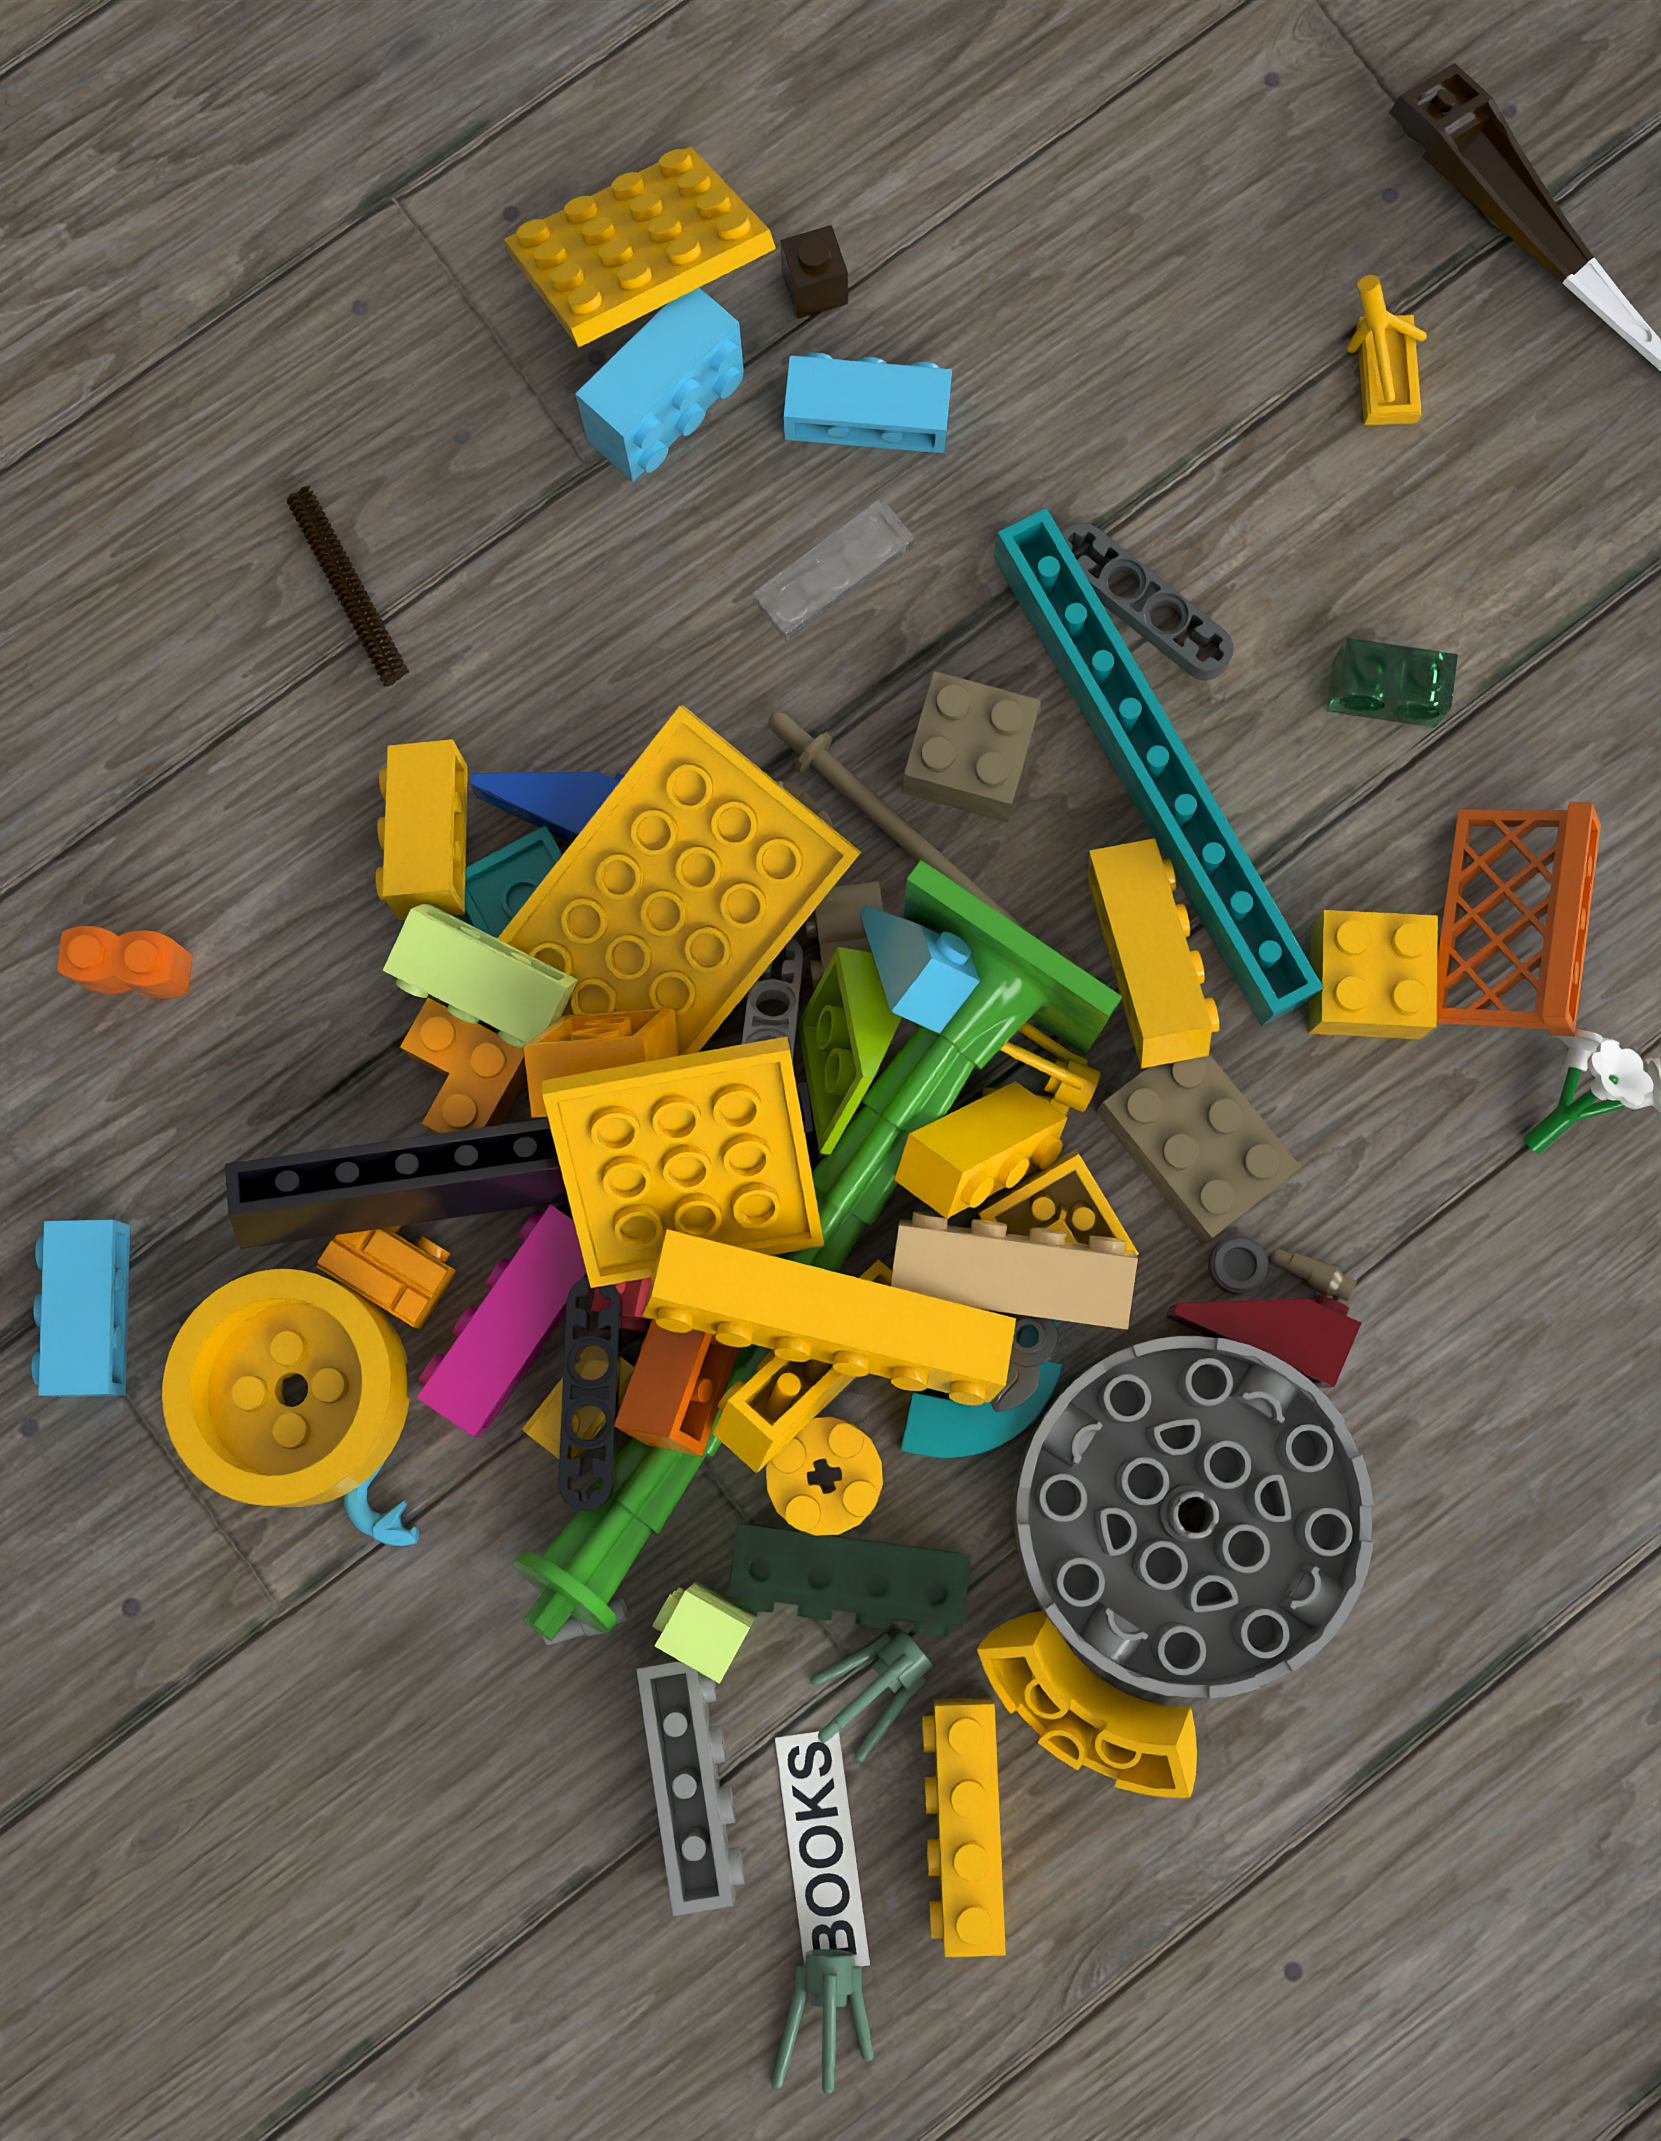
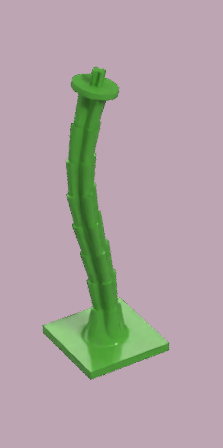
M920 860L907 878L903 919L920 924L938 934L950 932L961 938L972 951L971 958L980 982L940 1034L915 1022L913 1023L918 1029L864 1095L861 1101L866 1105L843 1132L830 1155L826 1154L813 1170L812 1178L825 1246L771 1256L838 1273L865 1225L873 1226L896 1188L898 1183L894 1178L909 1133L946 1116L974 1068L981 1070L1029 1018L1086 1056L1122 996ZM754 1344L748 1347H740L724 1395L739 1380L747 1383L758 1373L756 1368L772 1349ZM720 1409L716 1415L702 1457L648 1446L633 1437L616 1457L615 1487L613 1495L608 1502L598 1509L579 1510L541 1556L528 1550L521 1551L513 1564L516 1570L542 1593L523 1619L535 1632L552 1641L570 1615L604 1634L611 1632L618 1619L607 1604L650 1534L654 1532L658 1535L706 1455L709 1454L714 1457L722 1443L713 1434L722 1414ZM598 1478L591 1487L594 1490H602L603 1479Z

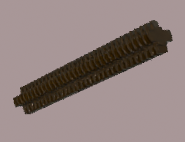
M304 486L298 493L290 494L286 503L290 506L289 509L293 511L292 514L296 517L295 520L299 522L298 526L302 528L301 531L305 534L304 537L308 539L307 543L311 545L310 548L314 551L313 554L317 556L316 560L320 562V567H323L322 571L326 573L325 577L329 579V584H332L331 588L335 590L334 594L338 596V601H341L340 605L344 607L343 611L347 613V618H350L349 622L353 624L352 628L356 630V635H359V641H363L361 645L365 647L368 658H371V664H375L374 669L378 670L377 675L381 676L380 681H384V687L392 686L397 680L408 674L409 670L404 665V661L401 659V655L398 653L394 642H391V636H388L389 633L385 630L386 627L383 625L382 619H379L380 616L376 613L377 610L373 607V602H370L371 599L367 596L368 593L364 590V586L361 585L362 582L358 579L359 576L355 573V569L352 568L353 565L349 562V557L343 551L344 548L340 545V540H337L338 537L334 534L335 531L331 528V523H327L329 520L325 517L326 514L322 511V507L319 506L320 503L316 500V495H312L314 493L313 490L309 491L311 486Z

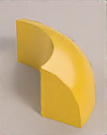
M1043 1611L1027 1613L1006 1621L992 1630L979 1644L977 1651L984 1671L1010 1714L1017 1711L1040 1735L1038 1743L1055 1757L1077 1771L1081 1765H1084L1100 1774L1116 1779L1114 1787L1165 1798L1191 1797L1197 1764L1196 1733L1191 1706H1173L1146 1701L1131 1696L1105 1682L1076 1656Z

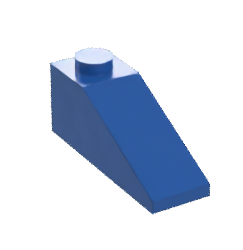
M601 772L474 773L469 784L478 799L539 828L546 825L551 834L572 843L625 775L617 773L613 779Z

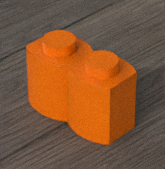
M78 926L62 931L57 971L81 987L99 994H119L134 989L148 997L170 999L188 993L193 955L170 937L158 932L140 930L117 936L113 932L100 927Z

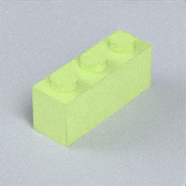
M428 903L410 909L383 968V971L398 978L396 985L402 990L421 998H427L430 994L448 1003L447 1011L453 1016L473 1024H477L481 1020L499 1029L498 1037L504 1042L523 1049L525 1044L560 1019L578 982V979Z
M696 1581L686 1590L679 1587L677 1591H674L667 1598L652 1626L662 1632L655 1647L720 1684L757 1615Z

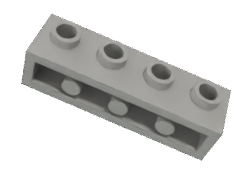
M674 1657L643 1662L636 1670L673 1917L732 1907L737 1893L736 1886L745 1884V1872L740 1847L730 1848L726 1824L736 1823V1815L731 1786L720 1787L717 1763L727 1761L722 1726L711 1727L708 1703L717 1701L716 1682Z

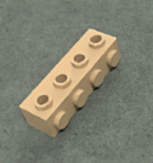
M920 1211L913 1212L912 1220L900 1219L891 1287L977 1309L1128 1330L1138 1258L1134 1251L1125 1250L1126 1241L1104 1236H1090L1089 1245L1065 1242V1232L1046 1228H1031L1030 1237L1006 1234L1007 1224L977 1219L972 1220L970 1229L947 1225L948 1219L941 1214Z

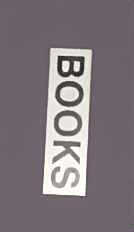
M820 1731L775 1737L804 1965H806V1952L818 1949H835L852 1952L854 1954V1966L870 1965L839 1731L825 1743L818 1740V1733Z

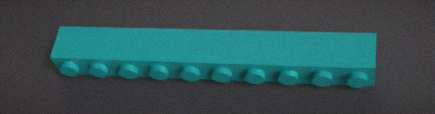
M1044 508L997 533L993 558L1152 836L1156 839L1166 859L1170 858L1176 878L1260 1025L1264 1026L1311 1001L1324 987L1047 508Z

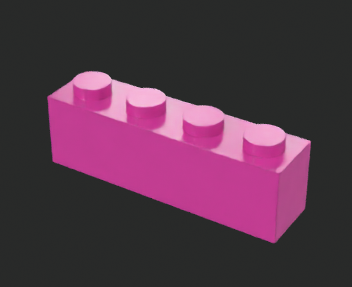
M549 1205L544 1214L537 1210L530 1216L518 1235V1239L524 1242L511 1261L503 1258L496 1265L485 1283V1286L490 1289L486 1298L478 1309L472 1305L466 1309L452 1330V1334L457 1339L445 1357L439 1353L436 1354L419 1377L418 1382L424 1385L416 1398L473 1437L482 1438L565 1318L569 1291L576 1282L588 1277L574 1220L552 1205Z

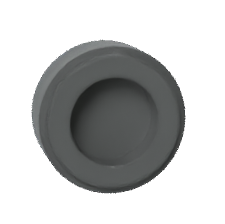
M1232 1236L1214 1247L1209 1256L1208 1270L1211 1279L1221 1290L1231 1294H1243L1254 1290L1263 1282L1268 1271V1259L1264 1249L1255 1240L1245 1236Z

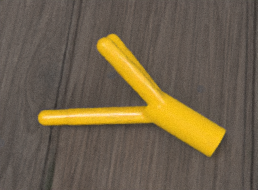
M1367 275L1362 277L1357 283L1365 318L1348 344L1347 351L1355 353L1370 330L1372 331L1384 400L1390 403L1395 399L1384 328L1388 325L1419 342L1424 341L1427 335L1425 331L1388 312L1379 277Z

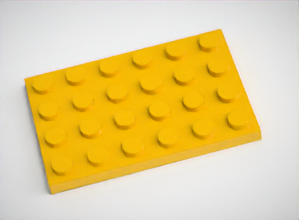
M681 705L497 939L578 979L561 1017L674 1007L679 1054L697 1053L704 1047L857 859L861 851L685 706Z

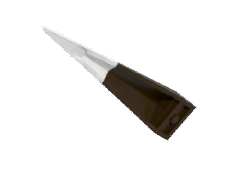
M1455 63L1402 94L1389 114L1402 125L1404 132L1410 138L1421 142L1427 148L1422 158L1661 371V339L1621 293L1566 219L1520 147L1494 99Z

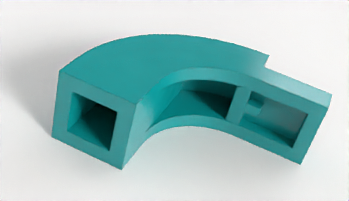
M1032 1326L1023 1328L1018 1335L1019 1344L1025 1348L1034 1346L1039 1339L1038 1330ZM1047 1361L1040 1365L1039 1386L1035 1393L1018 1407L1004 1412H995L991 1402L971 1406L913 1392L910 1398L900 1451L937 1458H957L976 1455L1001 1446L1025 1430L1045 1407L1058 1381L1062 1364Z

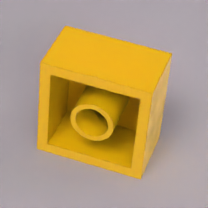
M1323 910L1311 924L1310 965L1324 988L1309 1001L1308 1034L1421 1039L1437 1027L1438 916Z

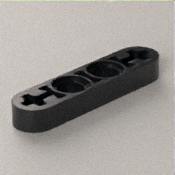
M588 1277L574 1284L569 1291L566 1303L558 1475L559 1492L564 1501L572 1508L583 1511L598 1509L606 1504L613 1495L615 1487L618 1428L614 1427L618 1416L623 1311L621 1294L616 1286L611 1284L598 1287L600 1288L601 1296L611 1300L610 1309H603L599 1312L598 1329L606 1330L611 1328V1338L606 1340L591 1335L576 1339L577 1327L587 1330L590 1328L589 1312L579 1308L580 1299L589 1298L591 1295ZM597 1346L602 1348L608 1355V1369L599 1379L586 1380L576 1370V1359L581 1350L586 1347ZM584 1406H597L606 1417L605 1430L595 1440H583L574 1431V1416ZM572 1446L585 1450L606 1447L605 1460L592 1457V1474L597 1478L603 1479L602 1490L592 1491L590 1501H583L581 1491L571 1488L572 1477L582 1475L584 1457L571 1459Z

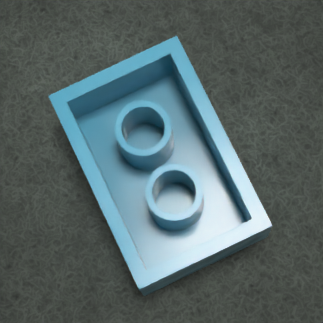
M700 287L667 303L575 393L587 441L632 482L644 471L650 473L658 468L668 454V447L681 434L687 436L694 432L702 423L706 410L719 397L722 399L729 397L741 383L744 369L739 322Z

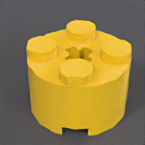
M835 1415L815 1416L767 1463V1492L777 1513L794 1528L815 1536L838 1535L860 1525L875 1508L883 1486L882 1461L871 1437L855 1423ZM826 1459L829 1467H840L842 1476L841 1478L833 1479L835 1487L823 1490L820 1482H810L808 1472L816 1470L814 1461Z

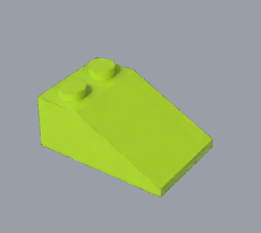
M837 947L797 1024L818 1148L821 1154L830 1155L872 1083L902 1019V1016L890 1010L871 952Z

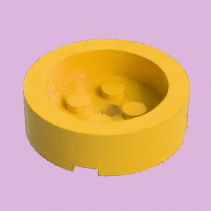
M270 1269L242 1276L217 1289L203 1300L184 1322L173 1342L165 1365L162 1383L163 1413L169 1436L178 1455L191 1472L208 1487L233 1500L273 1507H303L333 1501L356 1489L369 1479L390 1455L400 1437L410 1398L407 1397L406 1364H408V1360L400 1336L385 1313L375 1303L346 1285L315 1273L294 1269ZM300 1374L307 1381V1396L299 1405L294 1407L284 1404L285 1400L282 1394L285 1384L283 1380Z

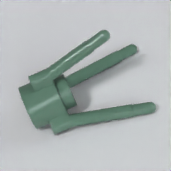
M904 1630L893 1639L884 1632L871 1645L838 1661L811 1678V1684L817 1687L877 1656L880 1657L871 1665L879 1677L818 1733V1740L822 1743L827 1742L839 1730L843 1729L887 1687L893 1693L901 1688L856 1751L854 1758L857 1762H863L910 1698L927 1683L922 1676L933 1667L926 1655Z
M818 1949L806 1952V1965H796L795 1990L771 2081L772 2087L777 2090L784 2083L808 1993L811 1994V2005L823 2007L822 2090L825 2094H831L834 2091L837 2007L847 2005V1995L850 1996L862 2058L864 2061L870 2062L874 2057L862 1993V1967L854 1966V1954L852 1952Z

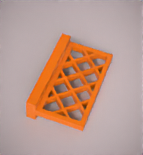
M1569 802L1568 810L1458 809L1437 958V1023L1548 1029L1552 1036L1575 1037L1601 828L1592 802ZM1471 826L1496 827L1505 836L1481 857L1469 846ZM1508 827H1517V828L1514 829V830L1511 832V830H1510ZM1537 827H1558L1556 843L1538 858L1521 842L1524 837ZM1514 846L1530 864L1504 884L1490 869L1489 865ZM1468 856L1473 863L1466 868ZM1554 861L1553 871L1551 873L1546 868V866ZM1480 872H1483L1498 889L1472 909L1462 898L1463 886ZM1537 873H1540L1551 885L1550 895L1533 909L1529 910L1513 892ZM1507 898L1523 917L1497 936L1481 918ZM1461 907V909L1466 913V915L1463 916L1460 920H1458ZM1547 913L1546 926H1544L1539 919ZM1475 923L1491 942L1465 962L1454 950L1455 941L1459 935ZM1532 925L1544 937L1543 949L1525 963H1522L1506 945ZM1500 950L1515 966L1516 970L1490 989L1474 970ZM1454 960L1459 965V967L1451 973L1452 962ZM1540 966L1539 980H1537L1532 972ZM1467 976L1484 993L1482 997L1466 1009L1446 1008L1448 991ZM1525 978L1537 991L1535 1011H1509L1499 998ZM1492 1003H1493V1004L1495 1005V1007L1498 1009V1010H1485V1009H1486L1487 1007H1489Z

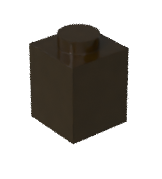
M832 225L780 240L782 274L797 319L848 304V271Z

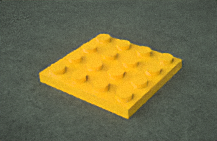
M691 146L686 149L669 151L661 156L658 163L638 173H625L617 177L611 186L591 196L574 198L565 205L563 210L545 219L528 221L521 225L515 234L504 239L511 258L578 348L776 249L770 229Z
M787 1036L542 1080V1097L590 1288L650 1278L657 1250L667 1229L770 1256L825 1246Z

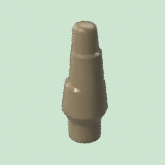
M1276 1249L1271 1258L1273 1264L1307 1281L1309 1287L1323 1296H1336L1348 1302L1357 1283L1356 1280L1343 1275L1338 1267L1296 1252L1290 1253Z

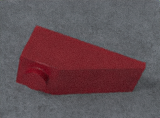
M1317 1295L1315 1301L1305 1298L1177 1303L1170 1306L1166 1315L1167 1318L1211 1338L1229 1339L1270 1353L1291 1365L1314 1385L1321 1388L1335 1387L1361 1326V1322L1347 1316L1350 1309L1348 1306L1323 1295Z

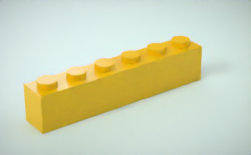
M668 1229L657 1250L642 1315L643 1317L656 1320V1324L659 1327L668 1331L686 1333L694 1329L714 1334L717 1341L728 1346L748 1347L754 1344L774 1349L776 1356L788 1361L806 1362L814 1359L833 1364V1369L844 1375L862 1377L870 1373L890 1378L891 1383L900 1389L923 1391L926 1388L949 1393V1398L954 1402L971 1406L982 1405L984 1402L990 1403L1006 1386L1016 1318Z

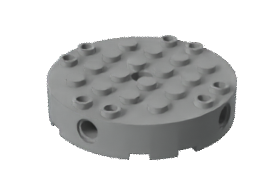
M1174 1336L1133 1345L1106 1356L1069 1381L1042 1412L1027 1439L1015 1477L1012 1500L1015 1546L1023 1574L1035 1600L1056 1630L1082 1655L1119 1680L1166 1696L1208 1697L1209 1699L1235 1696L1260 1689V1686L1274 1681L1290 1671L1294 1672L1318 1654L1335 1636L1348 1618L1360 1595L1373 1551V1542H1371V1506H1374L1370 1478L1363 1455L1359 1454L1351 1434L1344 1425L1345 1420L1327 1396L1307 1377L1270 1353L1229 1339L1202 1336ZM1191 1497H1195L1203 1503L1206 1515L1203 1525L1195 1531L1185 1530L1178 1519L1179 1505Z

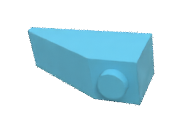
M865 905L860 912V916L891 1012L940 1034L980 982L971 958L972 951L970 947L955 934L950 932L938 934L920 924Z

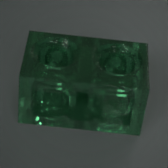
M1347 638L1333 660L1327 712L1435 728L1452 708L1458 654Z

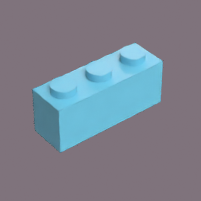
M808 353L803 357L790 356L784 407L785 440L944 453L952 369L940 368L938 365L930 362H916L910 366L887 364L885 361L874 357H864L857 361L833 359L831 356L823 353Z
M116 1220L44 1221V1234L38 1237L35 1249L36 1263L38 1268L42 1270V1293L36 1295L33 1308L35 1323L40 1327V1350L34 1353L32 1359V1378L34 1383L39 1385L38 1396H126L130 1225Z

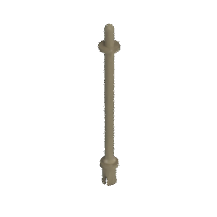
M775 712L770 716L768 721L770 729L800 756L794 765L796 772L802 774L813 767L918 863L920 860L924 861L1030 933L827 751L832 742V736L828 732L820 734L814 739L787 714ZM1057 951L1059 954L1067 958L1072 963L1074 962L1075 957H1073L1068 951H1066L1064 954Z

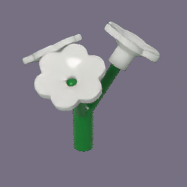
M1576 1029L1575 1037L1552 1036L1548 1031V1036L1561 1040L1568 1047L1564 1067L1568 1068L1558 1106L1523 1138L1524 1142L1536 1154L1539 1155L1575 1121L1620 1108L1628 1107L1636 1110L1652 1105L1661 1121V1060L1659 1058H1648L1642 1061L1640 1056L1633 1050H1621L1619 1042L1603 1038L1599 1034ZM1588 1068L1595 1077L1590 1083V1090L1572 1103L1580 1072H1586ZM1597 1099L1605 1100V1101H1601V1102L1592 1104V1103L1595 1102Z

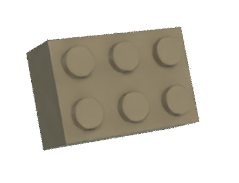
M1210 1054L1205 1057L1147 1067L1103 1101L1096 1111L1098 1116L1201 1244L1215 1237L1302 1168Z

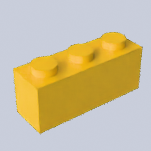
M453 739L389 745L387 748V767L381 768L379 773L380 790L386 805L385 817H380L377 825L379 843L382 850H384L383 867H378L376 870V889L380 900L387 902L398 920H406L411 908L424 903H428L451 916L465 915L468 766Z
M1015 1081L909 1133L894 1180L948 1219L968 1207L975 1208L979 1206L988 1196L1005 1187H1014L1023 1177L1040 1168L1044 1170L1051 1166L1062 1150L1063 1142L1060 1140L1068 1117Z

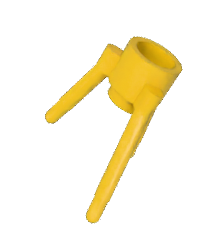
M1026 1022L1018 1031L1058 1059L1053 1063L1010 1042H1007L1000 1051L1048 1074L1043 1090L1052 1093V1096H1036L1064 1115L1067 1114L1069 1107L1083 1113L1095 1092L1101 1071L1087 1066L1088 1059L1070 1052ZM986 1087L982 1090V1095L984 1097L998 1089Z

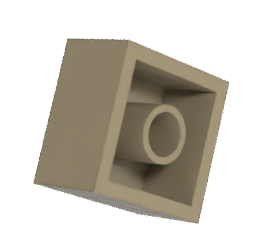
M934 671L904 771L902 793L1008 822L1042 700Z

